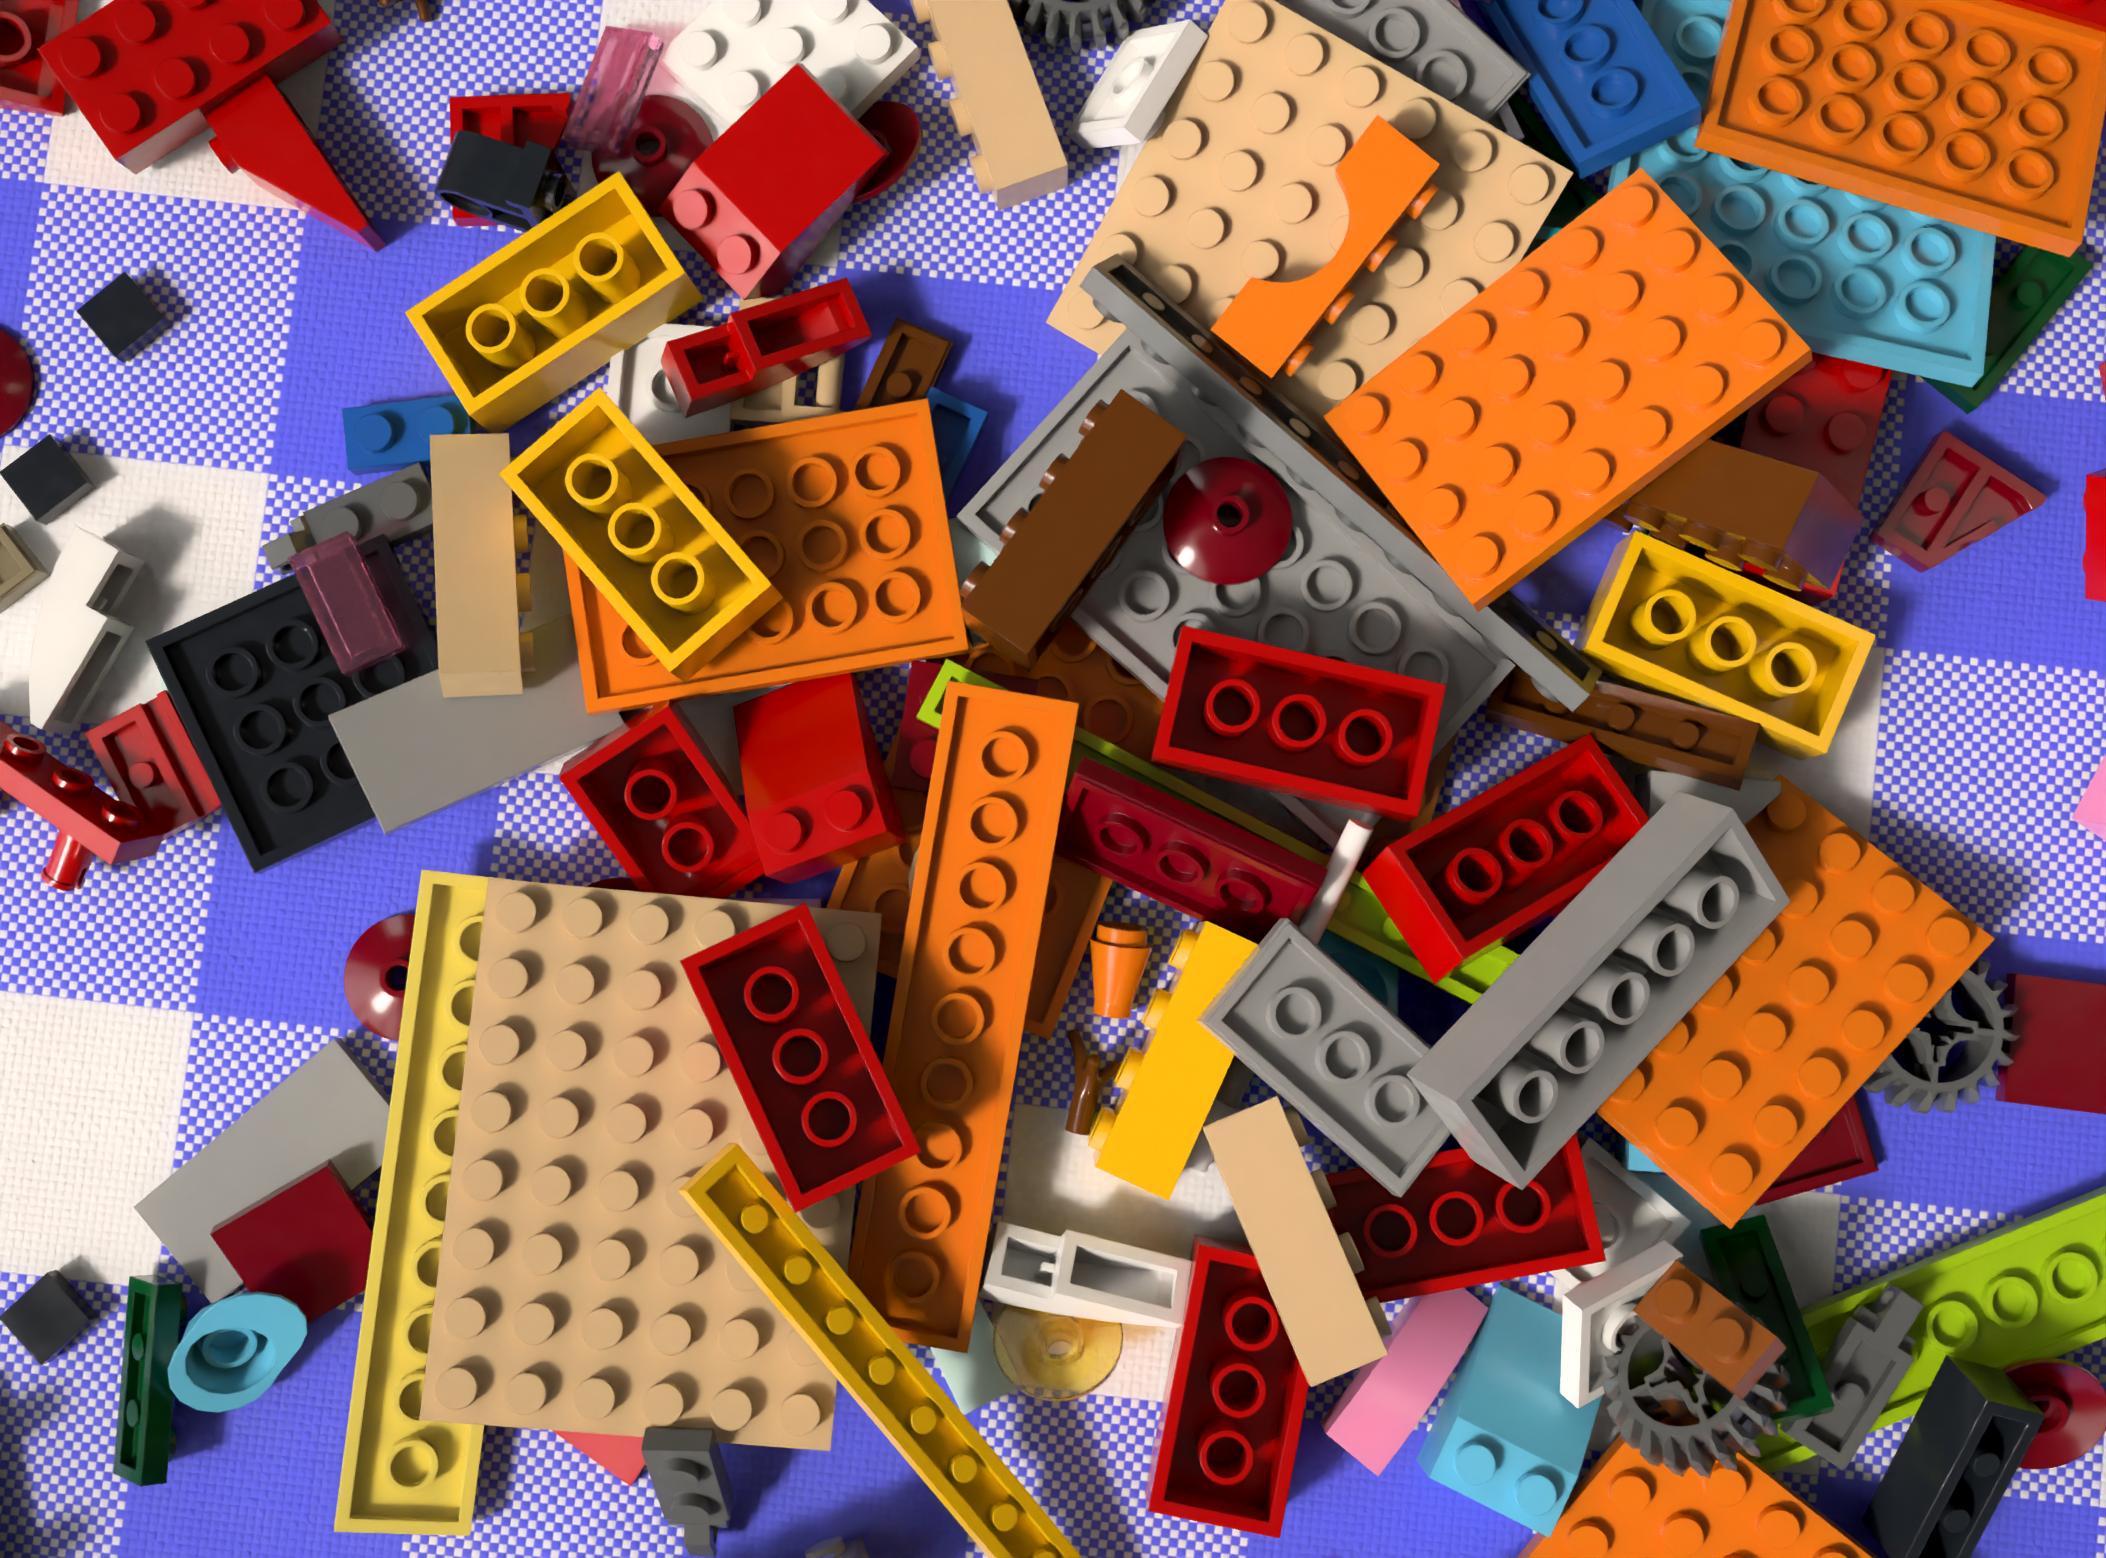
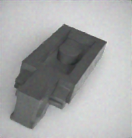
M418 462L303 512L304 515L290 521L294 532L287 533L262 546L271 569L281 572L282 575H287L305 566L315 565L383 533L389 538L395 548L432 532V485L426 468Z
M1890 1284L1884 1287L1869 1310L1860 1305L1852 1314V1318L1848 1317L1819 1363L1835 1405L1832 1412L1783 1423L1779 1429L1842 1471L1844 1468L1846 1469L1915 1359L1909 1355L1915 1339L1906 1333L1924 1305L1903 1290Z
M645 1428L641 1452L664 1519H668L669 1526L684 1527V1546L689 1555L716 1556L719 1527L729 1528L734 1495L719 1444L716 1443L714 1428Z

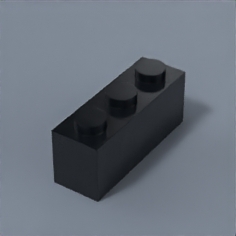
M1946 1355L1877 1488L1862 1521L1890 1558H1970L2042 1424L2045 1414L2003 1370Z

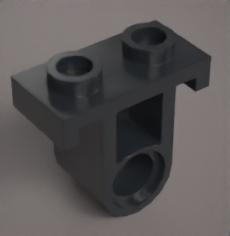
M462 130L455 133L434 190L435 195L441 200L461 211L525 233L577 199L576 192L552 148L527 140L523 149L478 133Z

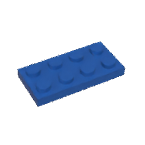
M1476 0L1477 8L1500 46L1531 74L1524 86L1580 179L1702 122L1700 103L1633 0H1492L1489 4L1484 0Z

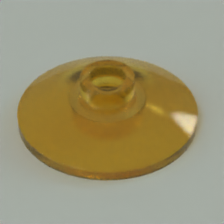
M1004 1304L995 1322L993 1348L1001 1372L1019 1391L1040 1400L1068 1401L1091 1393L1111 1376L1122 1354L1123 1328L1122 1323L1060 1315ZM1058 1341L1067 1342L1072 1346L1070 1351L1064 1354H1051L1048 1350L1053 1343Z

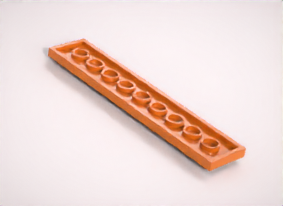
M947 681L882 1065L922 1152L863 1180L848 1266V1277L903 1342L968 1353L1079 703L955 681Z

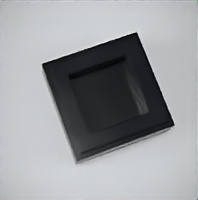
M125 271L77 310V313L113 356L123 363L128 361L172 324L140 284Z
M50 434L0 471V475L33 518L44 525L50 523L96 488L60 439Z
M58 1270L47 1272L0 1316V1320L40 1365L55 1359L99 1318L98 1314Z

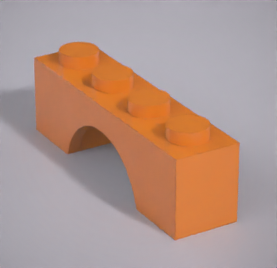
M1377 115L1335 169L1336 179L1345 195L1349 210L1347 232L1335 256L1316 273L1297 281L1270 282L1251 277L1210 330L1273 381L1281 371L1292 377L1315 348L1307 338L1322 319L1333 325L1357 295L1348 286L1365 266L1374 273L1394 249L1398 240L1390 235L1392 230L1406 213L1416 220L1436 196L1441 187L1432 180L1437 175L1440 164Z

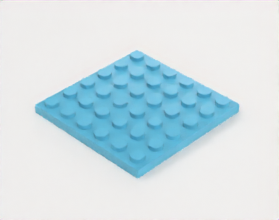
M1638 0L1637 8L1700 103L1702 115L1730 0ZM1699 124L1612 164L1607 193L1642 167L1811 348L1812 352L1971 388L1983 376L1996 242L1995 235L1696 148L1694 143Z

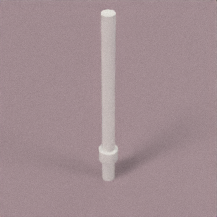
M1352 818L1348 820L1326 866L1328 871L1323 884L1298 926L1317 945L1373 832L1370 826ZM1235 1055L1202 1127L1245 1109V1105L1241 1100L1255 1073ZM1201 1128L1186 1164L1194 1170L1206 1172L1213 1160V1156Z

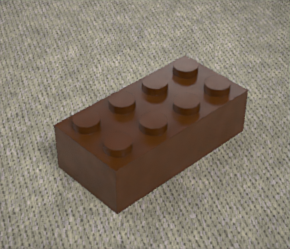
M1120 389L1110 404H1107L1102 399L1095 404L1079 428L1078 433L1084 437L1073 455L1068 458L1061 453L1056 457L1039 483V487L1044 490L1039 501L1031 512L1021 507L1012 516L999 537V540L1004 543L1000 554L991 566L981 561L967 577L959 591V594L965 598L960 608L967 628L1029 673L1182 465L1187 435L1122 389Z
M1707 439L1599 522L1625 533H1630L1633 525L1651 530L1648 536L1682 551L1686 550L1689 543L1707 549L1705 557L1736 571H1742L1745 563L1764 568L1763 576L1768 580L1788 589L1801 591L1805 582L1830 590L1865 517L1819 472Z

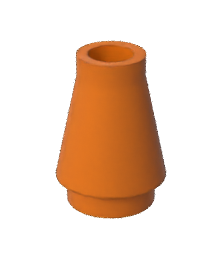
M1098 922L1096 936L1090 937L1094 989L1093 1013L1109 1018L1125 1019L1131 1017L1132 1004L1153 948L1152 944L1147 943L1148 928L1125 922Z

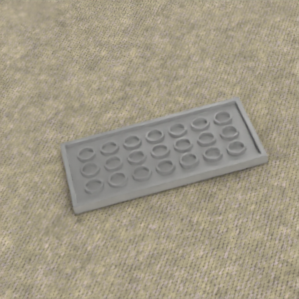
M1128 328L958 513V521L998 556L1004 546L999 537L1009 520L1021 507L1031 512L1044 491L1039 487V483L1049 466L1059 454L1063 453L1070 458L1078 448L1084 437L1078 431L1088 413L1101 399L1110 404L1120 389H1122L1187 435L1182 465L1074 611L1070 620L1162 702H1164L1182 625L1445 684L1446 689L1431 753V762L1515 667V664L1509 659H1503L1494 654L1486 646L1482 636L1461 617L1453 616L1443 610L1435 601L1433 593L1412 574L1402 573L1392 566L1386 559L1384 550L1366 534L1347 527L1336 515L1335 507L1315 490H1308L1296 483L1288 474L1286 465L1267 448L1257 447L1245 439L1238 430V423L1220 407L1211 406L1200 400L1190 389V381L1170 364H1162L1150 357L1142 348L1141 339ZM1218 457L1242 458L1265 468L1282 485L1289 499L1292 511L1291 536L1286 550L1279 561L1261 577L1240 585L1223 586L1212 584L1191 575L1178 564L1171 554L1163 531L1164 507L1174 484L1193 466ZM1224 506L1217 512L1219 522L1226 527H1234L1241 522V514L1233 506ZM1262 789L1332 852L1350 818L1363 822L1372 828L1382 817Z

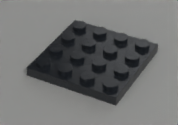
M384 533L145 641L253 872L257 874L271 870L377 820L329 721L328 715L439 669L437 638L392 543Z

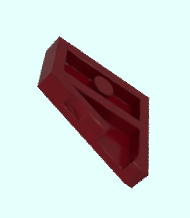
M1943 430L1932 438L1868 539L1922 573L1952 557L1971 544L1994 533L2020 516L2043 505L2047 496Z

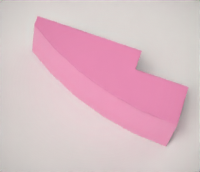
M1465 1288L1411 1297L1390 1323L1392 1335L1382 1339L1388 1355L1358 1367L1360 1370L1358 1375L1321 1420L1320 1424L1325 1433L1375 1475L1379 1476L1413 1431L1451 1375L1489 1308Z

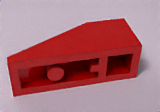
M267 73L203 113V116L217 135L209 140L208 143L231 174L241 169L260 188L376 252L387 246L290 99Z

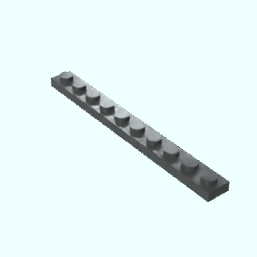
M1118 253L1091 268L1079 286L1093 298V305L1104 317L1113 322L1124 324L1141 339V346L1150 357L1162 364H1170L1190 381V389L1200 400L1211 406L1220 407L1238 423V430L1245 439L1257 447L1267 448L1286 464L1288 474L1296 483L1308 490H1316L1335 507V513L1347 527L1357 532H1364L1384 549V555L1392 566L1402 573L1413 574L1433 591L1435 601L1443 610L1456 617L1462 616L1481 633L1484 643L1494 654L1503 659L1513 660L1531 676L1534 687L1544 697L1553 702H1561L1573 712L1591 694L1603 672L1509 590L1477 613L1358 461Z

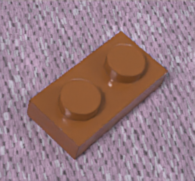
M1677 1260L1674 1261L1633 1309L1643 1322L1741 1401L1786 1349L1777 1336Z

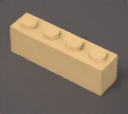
M910 0L918 24L929 21L936 41L928 43L927 46L939 81L950 78L957 98L948 101L956 130L960 138L971 135L978 154L970 157L969 162L980 194L991 191L997 209L1001 211L1068 187V163L1008 1Z
M509 433L430 435L438 667L444 698L523 694L522 672L535 671L533 632L520 633L519 612L532 611L530 573H517L516 553H529L527 514L514 515L513 495L517 494L498 474L517 458L511 457Z
M1278 1096L1202 1127L1204 1137L1308 1384L1311 1387L1387 1356L1388 1353L1382 1339L1392 1335L1390 1325L1377 1297L1374 1296L1365 1300L1354 1276V1274L1365 1270L1362 1260L1349 1232L1339 1236L1335 1232L1327 1210L1336 1207L1337 1203L1322 1169L1320 1168L1313 1172H1310L1299 1147L1309 1144L1310 1141L1297 1110L1293 1106L1283 1110Z

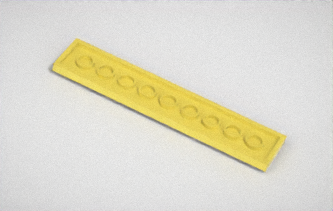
M421 870L334 1532L470 1536L484 1425L419 1420L487 886L488 879L493 877Z

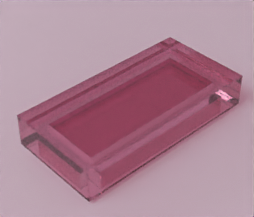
M606 26L562 139L574 149L621 157L665 43L652 32Z
M346 531L288 557L343 675L350 676L407 650L353 534Z

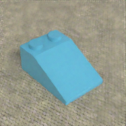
M1498 1284L1488 1305L1489 1309L1472 1339L1416 1460L1429 1478L1550 1538L1579 1476L1602 1396L1578 1409L1560 1394L1562 1315Z

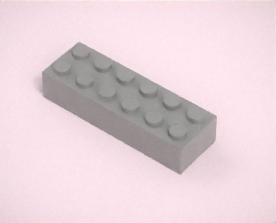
M1677 791L1407 1073L1413 1084L1474 1162L1523 1190L1791 902L1734 808Z

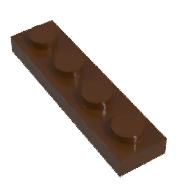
M1511 659L1509 660L1515 664V667L1490 695L1485 712V720L1569 744L1590 733L1605 754L1740 791L1760 723L1601 680L1597 681L1591 694L1572 712L1561 702H1553L1544 697L1534 687L1531 676Z

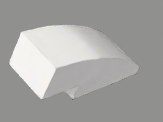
M78 526L74 527L55 564L41 603L32 643L29 678L30 723L41 730L68 736L72 734L135 628L113 615L145 563L144 560L103 537Z
M998 1221L987 1238L978 1298L1086 1319L1179 1328L1183 1322L1192 1261L1071 1230H1066L1062 1236H1057Z

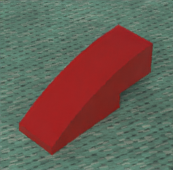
M844 278L732 312L726 324L666 342L660 362L683 416L688 418L757 393L810 370L870 339L872 333L848 279Z

